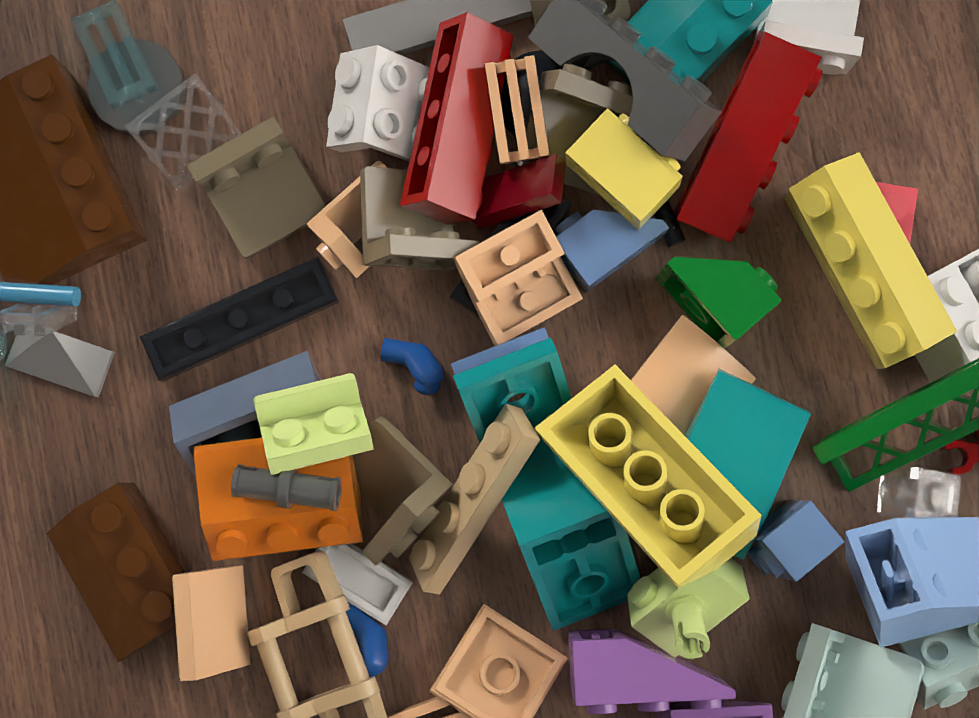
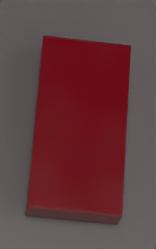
M556 153L484 178L481 189L483 194L482 203L476 213L475 220L471 221L482 229L560 204L562 201L566 162Z

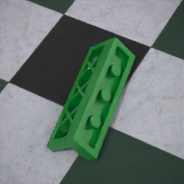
M979 358L822 437L812 446L820 463L823 465L831 461L849 493L978 430L979 416L971 418L975 407L979 408ZM973 390L971 397L963 395ZM951 400L969 405L963 424L953 429L931 422L935 408ZM926 413L925 420L917 418ZM905 423L922 428L917 446L908 451L886 445L889 432ZM928 430L940 434L925 442ZM881 436L879 442L873 441V439ZM859 446L876 450L872 468L854 476L843 454ZM883 453L895 456L880 464Z

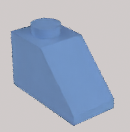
M592 210L584 217H581L578 212L572 214L555 228V231L558 234L556 238L565 253L561 256L565 266L585 293H587L660 240L669 227L663 220L650 218L637 230L620 213Z

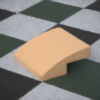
M542 210L453 258L472 303L494 346L508 342L583 299L561 258L565 253Z
M682 315L631 381L685 435L718 369L750 384L756 378L714 339Z

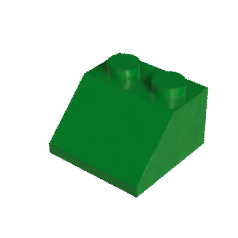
M673 257L655 279L693 323L723 348L739 339L782 301L775 293L778 290V286L774 279L761 267L754 269L745 261Z

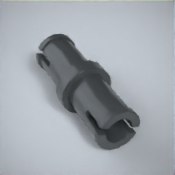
M237 464L231 482L232 497L274 501L277 503V507L290 509L292 504L337 511L342 493V479L340 477L330 478L297 473V469L281 471L279 474L271 475L269 469Z

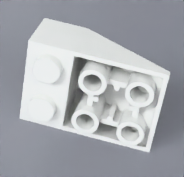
M979 249L927 276L957 330L956 333L915 354L929 382L979 358Z

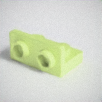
M352 373L258 395L253 399L271 475L279 474L281 471L294 470L374 450L371 433L360 400L357 381Z

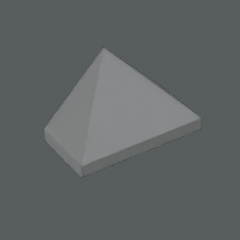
M21 321L5 366L99 398L115 352L32 323Z

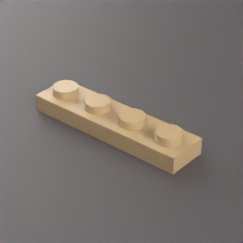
M504 404L494 422L486 429L484 438L471 459L461 469L459 478L449 494L438 506L437 510L440 513L429 524L422 537L414 544L408 558L423 592L441 594L539 443L540 438L522 408Z

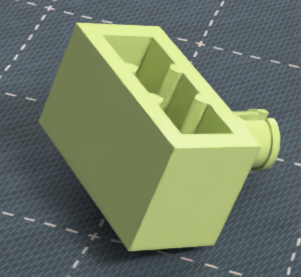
M732 558L717 570L680 588H677L658 567L649 576L640 578L627 593L631 627L674 658L680 655L688 659L703 656L699 640L702 650L707 653L710 648L707 632L750 600L742 566Z

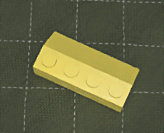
M860 152L823 166L788 189L784 199L876 369L887 368L918 354L957 332Z
M616 364L535 427V431L677 588L717 570L757 536L762 515Z

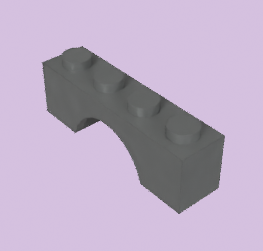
M552 0L528 38L562 67L564 64H570L589 71L599 64L617 61L627 73L632 87L633 103L628 126L662 156L686 161L722 112L708 100L712 92L695 78L687 75L685 79H682L672 70L676 62L666 53L655 46H651L648 50L640 44L638 39L642 34L631 24L619 17L615 21L609 18L604 13L608 6L602 0Z

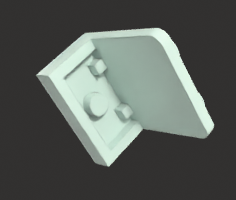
M979 622L898 643L904 654L918 658L924 664L925 669L917 694V699L924 710L936 704H939L941 708L952 706L964 699L968 694L967 691L979 686Z
M814 623L811 624L810 631L802 635L797 647L796 658L800 664L795 681H790L783 693L781 703L782 709L785 710L783 718H911L925 669L920 659L885 647L880 648L879 645Z

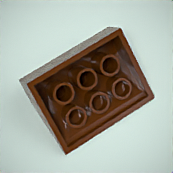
M51 54L0 80V273L4 282L53 285L147 241L70 71Z

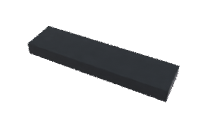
M316 257L140 336V339L158 381L164 382L338 304L339 300L319 257Z

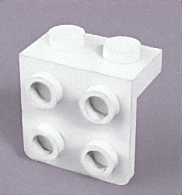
M772 0L773 3L768 16L756 29L755 40L759 31H765L821 56L822 58L817 67L823 70V74L846 75L859 60L862 53L864 37L854 36L860 0Z
M379 45L340 53L339 63L335 71L336 85L333 105L328 117L329 131L326 147L341 153L373 148L409 161L430 67Z

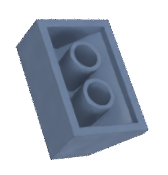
M308 350L169 406L174 445L195 479L194 446L262 438L253 401L255 396L322 380Z

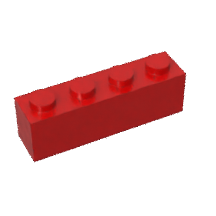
M469 12L439 23L400 201V207L447 225L475 220L476 213L481 206L483 198L481 189L486 166L492 155L491 142L494 132L485 63H499L511 59L510 50L514 36ZM506 73L497 74L500 98Z
M759 31L674 210L677 220L729 243L732 242L736 232L743 234L746 231L755 211V208L750 206V203L758 187L763 190L766 189L776 170L777 162L772 161V158L780 142L787 144L798 126L800 117L794 113L802 97L810 98L821 79L823 70L817 67L822 58L821 56L768 32Z

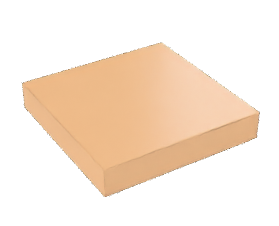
M243 565L173 575L180 681L199 680L251 665L249 638L246 633L248 632Z
M483 604L429 692L469 718H533L568 658Z

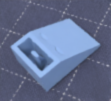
M979 517L893 518L845 531L846 561L880 648L979 622Z

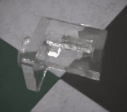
M900 467L880 477L877 513L882 516L900 518L957 517L961 476L922 468Z

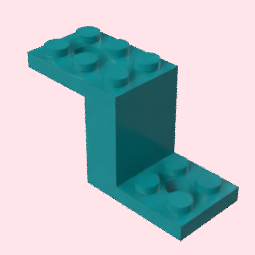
M551 337L453 375L479 444L484 438L486 429L494 422L504 404L522 408L535 430L536 426L572 399L557 349ZM526 393L520 400L507 402L516 394ZM539 436V443L502 498V503L551 628L554 631L627 602V593L640 579V575L627 532Z

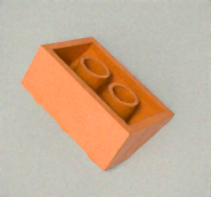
M262 438L194 446L200 521L212 561L363 542L362 496L353 455L297 469V473L330 478L340 477L342 479V493L337 511L292 504L290 509L277 507V503L274 501L232 497L231 482L237 464L269 469Z

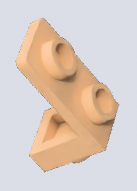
M376 161L372 165L374 167L387 168L381 161ZM359 176L307 223L308 227L322 242L316 248L322 257L335 271L341 265H344L355 278L359 277L370 267L363 265V255L353 245L362 237L361 182Z

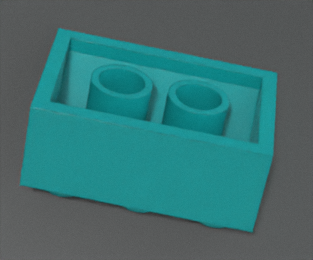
M648 0L628 23L642 34L638 42L649 50L651 46H655L676 62L672 70L682 79L689 75L703 83L768 16L773 1ZM617 61L605 62L631 86L627 73Z

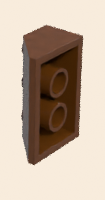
M118 482L74 508L47 532L50 541L118 662L176 629L172 577L175 574L185 573L135 483Z

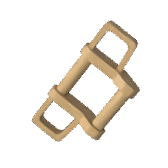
M321 550L273 568L271 578L283 618L246 633L251 647L257 645L280 709V711L275 713L276 717L310 718L319 714L320 718H340L337 707L363 700L368 718H387L375 676L369 677L346 611L350 609L326 553ZM308 565L315 573L326 602L301 610L291 580V573L294 569ZM327 619L350 684L298 702L276 637Z

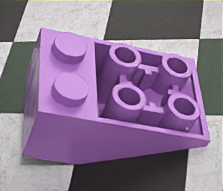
M618 628L568 630L571 693L575 705L585 706L586 713L617 712V704L638 703L639 711H665L669 709V702L690 701V708L715 709L722 707L721 699H736L735 690L719 676L679 657L674 658L666 651Z

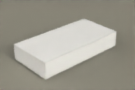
M353 543L317 548L316 551H324L328 556L347 601L387 625L414 581L383 562L375 566L362 553L363 550ZM306 565L302 573L318 582L313 569Z

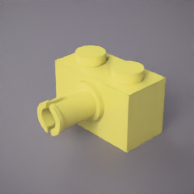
M607 108L565 152L566 165L639 230L680 187L683 176L678 170L681 167L676 159L662 156L657 150L654 151L644 142L641 136L628 126L630 117L625 114L617 117Z

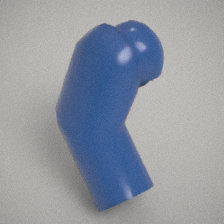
M384 338L380 361L407 366L415 378L414 389L422 395L437 393L444 375L442 366L426 345Z
M350 604V609L346 611V614L357 639V644L369 677H377L379 673L385 670L389 661L387 633L375 620L353 604Z

